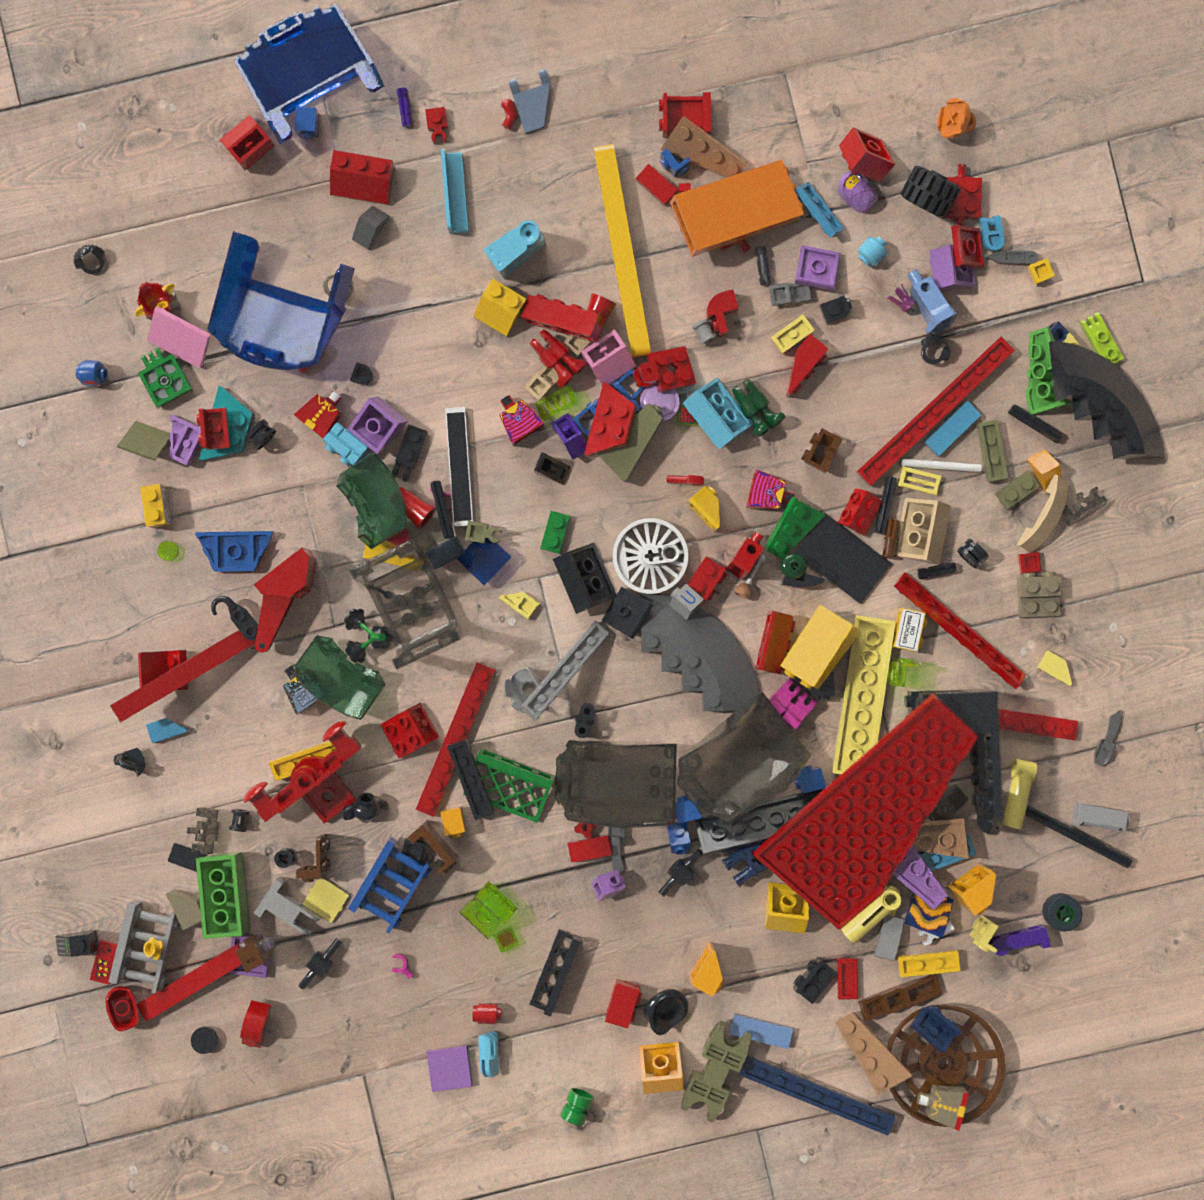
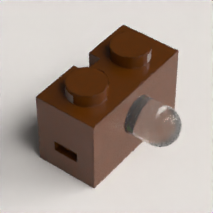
M253 934L239 943L240 947L235 952L246 973L264 964L273 956L270 949L275 946L274 938L267 937L264 939L262 934L257 937Z

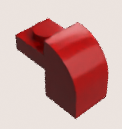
M733 289L716 294L710 300L706 310V319L714 318L712 326L714 332H718L719 337L726 336L728 333L724 316L738 311V304Z
M251 1000L241 1028V1044L249 1047H262L264 1030L270 1017V1004Z

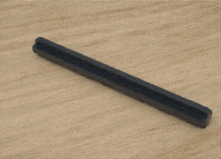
M1027 805L1025 816L1125 868L1131 866L1133 860L1130 857Z

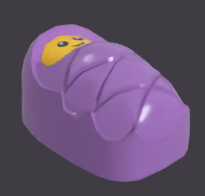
M851 171L846 172L841 177L838 185V193L841 198L859 213H866L877 202L878 196L866 178L861 174H854Z

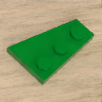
M792 497L764 546V550L782 559L825 514Z

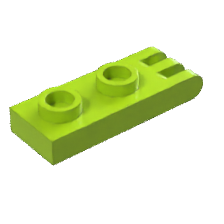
M1098 312L1093 315L1094 319L1092 316L1087 318L1088 324L1085 320L1080 321V326L1095 353L1103 356L1113 364L1124 359Z

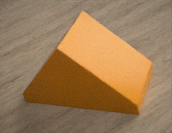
M1046 450L1026 459L1044 493L1047 494L1045 491L1054 474L1062 478L1060 464Z

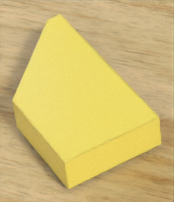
M525 592L501 595L499 597L500 600L528 620L540 604Z
M1046 651L1037 668L1067 686H1071L1072 682L1066 660L1050 651Z

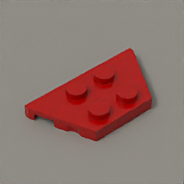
M603 382L584 452L586 457H593L595 453L601 451L605 453L613 448L628 445L637 406L606 382Z

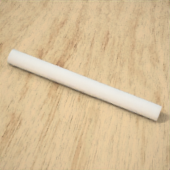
M914 459L901 460V467L981 472L982 468L980 464Z

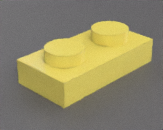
M801 315L770 339L779 352L783 354L815 330L806 317Z

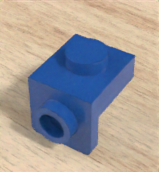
M668 149L661 152L660 164L665 171L669 170L673 177H676L678 174L682 176L690 169L691 160L689 157L679 164Z
M687 822L667 824L671 853L680 855L691 851Z

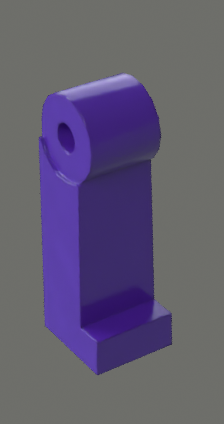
M1042 924L992 937L989 941L997 949L995 954L998 956H1004L1010 950L1038 944L1043 949L1051 947L1047 929Z

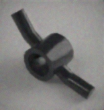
M698 849L685 862L681 858L676 860L667 871L671 876L670 879L658 891L661 896L664 897L677 882L684 886L695 873L691 867L703 856L702 850Z
M336 938L323 954L318 950L307 963L306 967L310 971L299 983L300 989L304 990L316 975L321 979L333 965L330 957L342 944L339 939Z

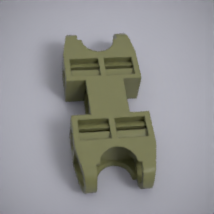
M722 1020L716 1023L702 1048V1056L708 1059L703 1073L695 1070L692 1071L685 1086L681 1109L687 1111L689 1106L692 1107L694 1103L704 1102L709 1108L706 1120L713 1122L720 1114L730 1094V1086L724 1084L725 1078L730 1069L740 1072L747 1057L751 1040V1033L746 1031L742 1037L740 1036L735 1041L727 1040L723 1034L726 1022Z

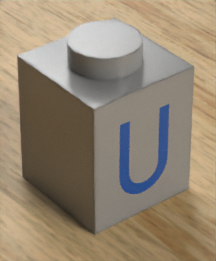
M685 584L681 589L678 587L673 591L669 605L684 619L688 620L700 608L704 599Z

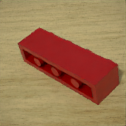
M540 294L536 296L528 295L520 316L528 324L597 343L605 320L597 310H583L581 306L571 304V306L565 305L561 300L554 299V301H551Z

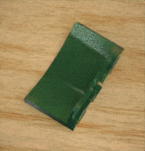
M370 453L340 473L336 487L344 494L350 505L356 507L359 514L356 516L358 524L357 538L370 549H373L405 529L407 516L402 493L387 466L375 453Z
M316 635L292 668V673L313 696L327 706L346 716L358 720L363 719L386 685L379 671L369 669L357 662L355 665L346 659L347 655L337 646L333 638Z

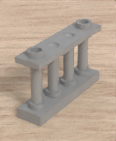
M133 900L127 904L109 982L117 984L126 977L153 984L151 993H157L161 988H164L167 977L164 974L175 929L179 928L180 923L175 912L171 913L170 917L145 912L140 908L141 902ZM143 919L168 925L165 937L138 931L135 928L136 921ZM151 937H155L157 941H162L164 946L160 959L154 960L153 957H147L144 952L133 950L130 947L132 940L136 938L149 941ZM133 958L158 964L156 976L128 970V967H126L127 959Z

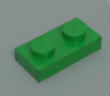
M550 511L540 549L560 554L570 518L569 515Z

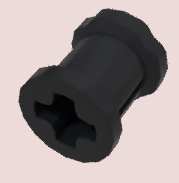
M232 809L233 818L229 830L246 832L247 815L250 814V811Z
M283 848L276 853L274 862L278 867L286 868L293 864L296 854L291 848ZM287 854V855H288L287 860H286V861H283V860H282L283 856Z

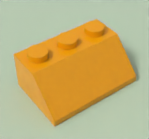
M978 863L947 887L962 907L974 916L977 914L981 915L992 904L996 874L994 871Z

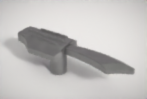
M1121 710L1110 716L1105 739H1100L1094 752L1093 763L1102 767L1111 760L1116 749V745L1112 741L1120 726Z
M612 819L608 827V835L610 836L611 846H613L612 865L613 871L618 869L619 874H621L624 867L620 846L625 844V828L621 823V819Z

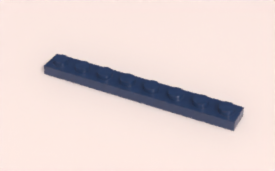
M747 1055L739 1072V1075L887 1136H889L896 1118L895 1115L749 1055Z

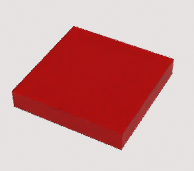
M961 225L952 226L956 266L975 269L984 268L980 228Z

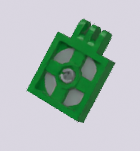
M159 347L155 349L157 357H155L152 351L148 352L150 361H148L145 355L141 356L146 368L138 372V375L156 408L159 409L193 389L175 355L171 354L165 358Z

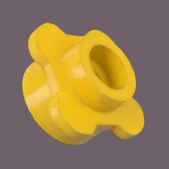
M151 937L144 945V954L147 957H153L154 960H159L164 946L163 942L157 941L155 937Z

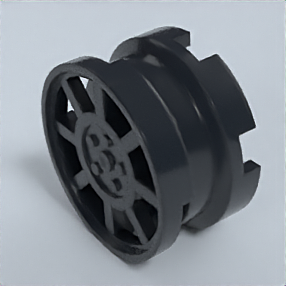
M265 419L254 425L245 437L249 443H253L256 450L262 449L276 434V429H271Z
M968 538L965 541V545L961 546L957 552L970 566L978 569L981 566V562L986 561L989 555L978 543H972L973 540Z

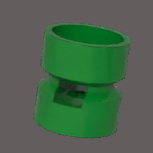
M572 1087L566 1098L568 1103L563 1106L560 1116L571 1124L584 1126L588 1115L586 1110L591 1109L594 1097L584 1090Z

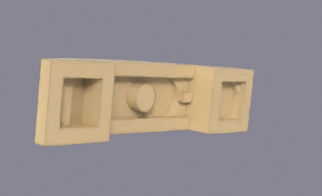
M569 335L563 343L570 349L568 354L578 359L581 351L586 349L591 341ZM562 359L559 360L563 367L569 370V366ZM544 366L525 385L524 389L540 401L557 383L558 375L553 368L547 369Z
M1054 474L1045 491L1050 497L1033 529L1026 527L1017 544L1030 553L1048 538L1065 508L1069 483L1059 475Z

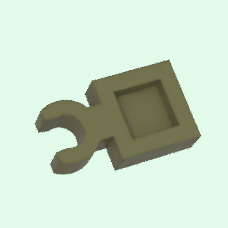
M468 520L465 540L486 544V540L489 538L494 543H500L499 539H494L493 534L495 532H502V530L497 527L488 530V523Z

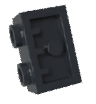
M819 957L815 960L812 959L806 966V972L803 975L800 974L793 983L794 991L811 1004L815 1002L837 974L834 969Z

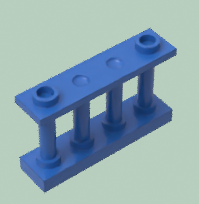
M390 837L348 907L354 913L358 908H364L390 923L386 930L387 933H390L393 928H398L402 921L400 918L401 913L421 879H426L432 870L429 867L432 863L430 859L423 866L398 851V848L395 847L398 840ZM388 857L391 859L394 857L419 872L420 874L415 883L388 868V865L385 864ZM378 874H384L409 889L410 891L405 900L378 885V882L375 880ZM368 891H374L398 905L400 908L396 915L392 916L367 901L368 898L365 896Z

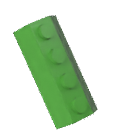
M243 852L222 853L196 858L203 939L243 936L248 933L250 928Z

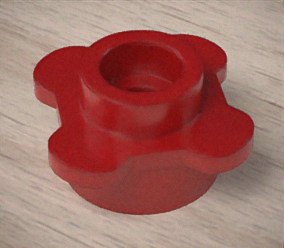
M582 815L578 825L574 827V831L583 834L586 839L592 837V832L597 828L598 824L595 820L592 821L586 815Z

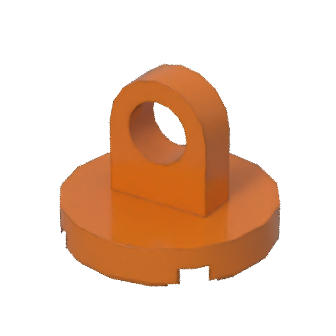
M959 98L948 100L946 102L948 104L942 107L939 112L937 128L941 132L940 135L942 137L953 140L960 137L963 133L973 131L976 126V118L971 113L969 104L965 100Z

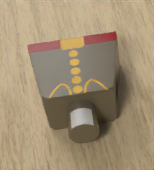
M932 1085L930 1094L919 1092L917 1104L926 1106L925 1113L930 1119L960 1131L969 1093L963 1087Z

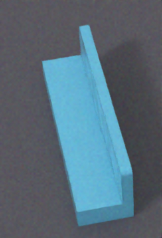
M441 149L447 229L449 234L469 232L462 152L446 153L445 149Z

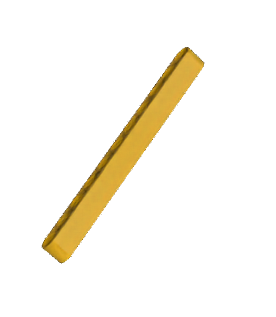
M613 144L594 147V155L630 355L632 358L647 356L651 353L615 149Z

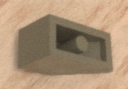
M176 889L166 893L183 930L201 922L199 897Z

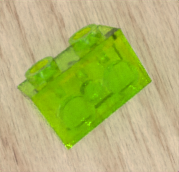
M897 658V662L891 661L887 676L889 685L905 687L907 667H918L919 663H913V659Z

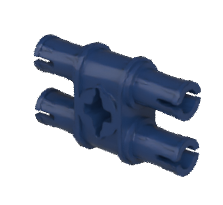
M763 843L736 849L734 853L722 859L728 871L742 861L747 863V868L733 876L739 888L752 878H759V875L768 870L759 860L758 862L751 860L753 859L751 851L754 852Z

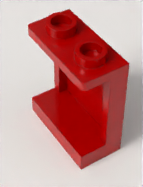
M703 92L702 96H667V93H663V99H659V112H663V119H659V131H663V138H669L683 116L709 135L711 134V92Z

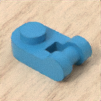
M1000 215L993 216L990 219L986 217L979 218V228L984 247L990 252L999 251L1005 243ZM993 226L995 230L989 231V227Z

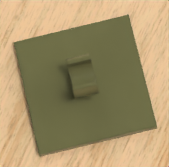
M135 421L117 445V448L155 461L169 442L170 433Z

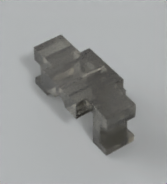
M1097 486L1090 490L1089 496L1086 498L1083 497L1084 494L1082 492L1076 494L1075 499L1077 503L1073 505V508L1076 510L1075 515L1065 505L1062 514L1067 517L1066 524L1069 527L1106 505L1107 499L1105 496L1100 497L1097 494Z
M205 807L197 808L196 816L205 817L207 821H197V827H188L187 833L196 834L195 841L204 842V844L193 843L191 852L201 851V854H213L214 843L218 838L219 821L217 820L219 810L209 809L206 812Z

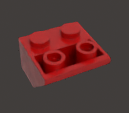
M250 115L219 139L244 171L275 147L269 136Z

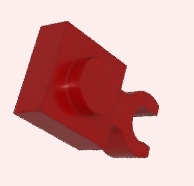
M445 107L425 109L428 131H434L431 135L433 144H436L437 136H442L443 142L446 143L447 137L442 130L448 129Z

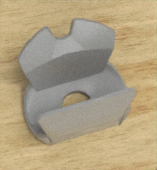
M528 666L517 670L510 679L504 681L505 697H510L512 701L511 707L522 713L525 712L520 706L531 695L524 693L523 685L527 682L532 683L535 690L541 683L535 672Z

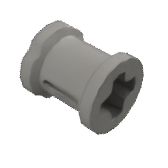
M704 319L692 326L701 339V345L717 337L709 327L708 319Z

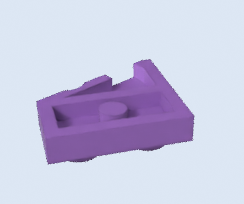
M171 414L172 432H170L171 447L169 457L186 466H190L200 446L198 435L201 434V430L199 427Z

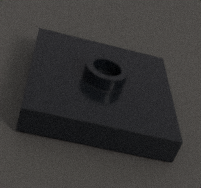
M621 587L601 621L634 639L652 609L653 604Z

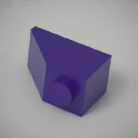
M567 413L551 422L572 460L582 456L587 443L569 414Z

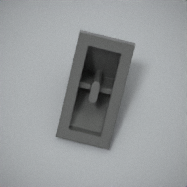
M371 206L359 217L352 240L369 250L387 222L389 215Z

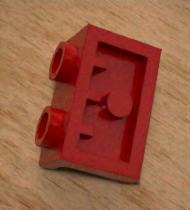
M705 556L687 585L704 599L703 603L706 600L710 601L716 593L714 590L716 584L719 583L721 585L727 576L724 573L726 568Z

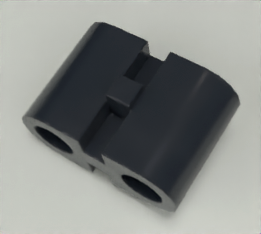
M590 703L583 704L579 715H576L575 718L577 722L574 732L579 738L588 736L591 725L595 721L593 720L595 708ZM589 708L591 710L590 714L586 715L584 709ZM579 728H585V733H579Z

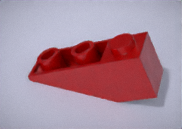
M809 334L795 352L786 392L787 397L791 393L795 395L802 387L800 382L804 378L808 380L815 372L812 368L816 363L821 365L827 358L825 353L828 348L812 334Z

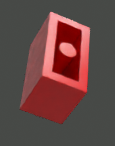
M616 979L605 1015V1022L627 1029L630 1023H634L636 1017L634 1007L635 1004L639 1005L642 996L638 985Z

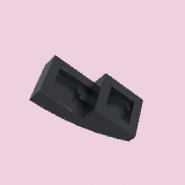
M804 574L802 581L782 577L780 585L795 588L810 587L824 583L825 578Z

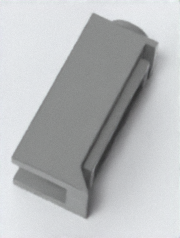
M1075 802L1071 824L1075 826L1083 824L1125 832L1129 826L1130 818L1128 816L1129 812Z

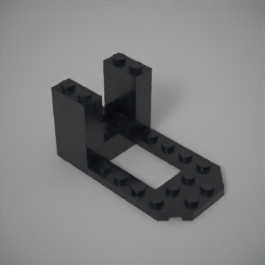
M984 689L907 691L904 703L905 707H908V715L929 696L934 694L977 734V739L973 744V753L970 754V763L974 768V773L971 774V783L974 785L972 804L975 805L977 825L980 830L989 835H999L1000 829L997 826V822H1002L1003 809L998 691Z

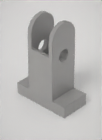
M278 877L254 911V914L261 917L268 910L299 932L310 935L311 930L296 919L301 912L315 921H319L321 917L281 890L286 880Z

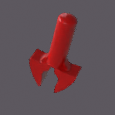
M668 475L666 478L667 483L704 485L703 476Z

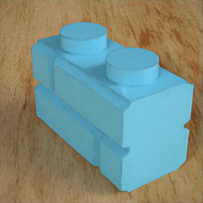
M338 422L322 440L326 443L325 448L333 455L335 452L341 455L340 460L348 467L351 464L357 467L370 451L368 446Z

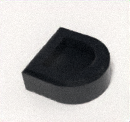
M356 362L350 381L362 386L368 385L373 379L372 370L368 366Z

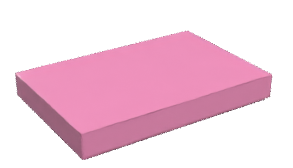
M157 307L154 309L147 341L201 368L211 334Z

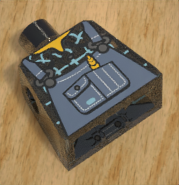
M293 664L284 671L290 681L284 684L283 688L296 715L303 713L331 693L309 669L300 673Z

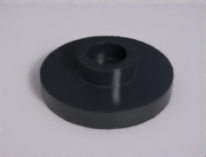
M207 1026L199 1027L191 1036V1046L200 1054L212 1052L218 1044L217 1033Z

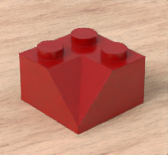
M854 127L839 144L842 156L849 165L848 169L854 174L865 176L868 180L873 179L881 182L895 165L882 139Z

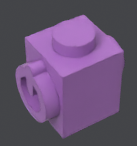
M618 869L597 876L591 883L599 902L620 895L626 888L625 880L619 874Z

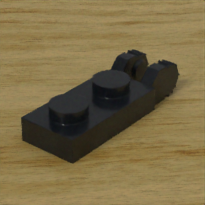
M408 424L395 459L396 463L391 477L396 478L402 464L407 466L403 474V481L407 482L409 480L428 431Z

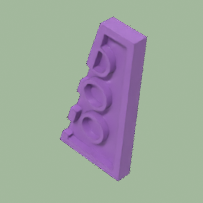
M912 845L903 861L898 864L893 875L931 908L935 909L946 898L947 892Z

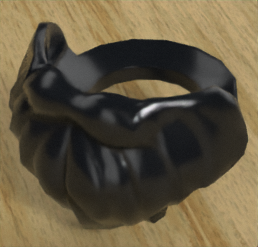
M97 245L82 246L73 256L75 268L82 269L88 274H98L104 267L103 255L105 251ZM92 252L99 259L100 265L96 270H89L84 266L81 257Z
M932 334L921 340V356L926 363L935 365L942 360H949L951 346L944 336ZM933 342H936L943 348L940 357L936 360H931L926 355L927 347Z
M138 748L116 754L113 759L115 765L134 771L137 777L145 770V758Z

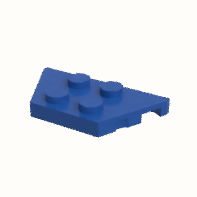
M273 531L195 532V536L199 539L214 572L256 571L273 536Z

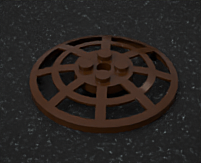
M938 1004L932 1006H936L940 1010H954L970 1016L963 1026L956 1023L962 1033L953 1038L945 1053H940L931 1044L926 1043L924 1045L917 1041L916 1038L919 1034L916 1031L911 1036L902 1031L907 1023L917 1017L921 1010L919 1009L901 1021L892 1033L887 1049L891 1052L896 1037L904 1041L905 1045L901 1055V1063L912 1073L920 1071L925 1081L921 1088L918 1089L913 1084L911 1078L905 1080L907 1086L916 1095L911 1106L901 1098L895 1086L890 1088V1091L901 1108L915 1119L933 1126L948 1127L918 1112L921 1105L917 1104V1097L919 1092L927 1094L932 1085L955 1086L962 1080L969 1085L966 1089L969 1096L976 1090L986 1097L975 1109L964 1114L962 1124L969 1123L980 1117L991 1107L1002 1089L1006 1070L1002 1044L996 1032L978 1014L957 1005ZM977 1022L983 1026L991 1037L995 1050L983 1051L978 1039L970 1031ZM965 1036L972 1041L976 1052L965 1053L959 1046ZM912 1046L920 1052L918 1063L907 1065L908 1052ZM941 1058L948 1060V1064L944 1068L938 1067V1061ZM997 1058V1075L990 1091L980 1084L985 1071V1059ZM978 1060L977 1074L975 1079L966 1074L968 1062Z

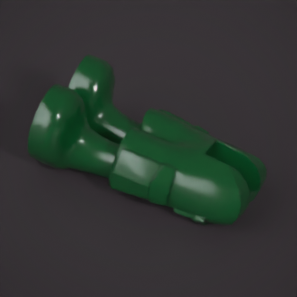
M746 379L742 383L749 394L745 395L738 386L732 389V393L745 418H751L755 428L753 434L756 438H759L767 433L770 428L772 429L781 423L786 416L782 412H772L768 408L770 401L764 393L759 391L751 380ZM758 411H760L763 414L767 423L763 422V420L757 414Z

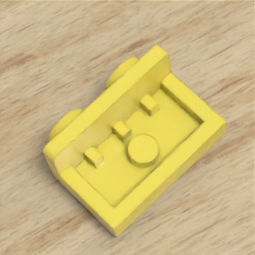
M982 915L973 923V930L970 936L975 939L973 943L985 952L989 953L991 950L996 953L997 949L988 942L998 926Z

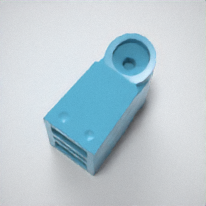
M525 220L517 228L510 230L484 248L483 251L505 279L529 260L534 253L540 251L545 244V239L534 221Z

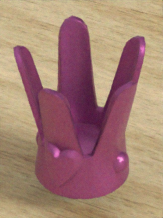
M901 283L904 292L900 288H896L895 293L902 302L892 296H888L887 299L899 306L904 313L909 308L914 312L911 306L915 301L909 297Z

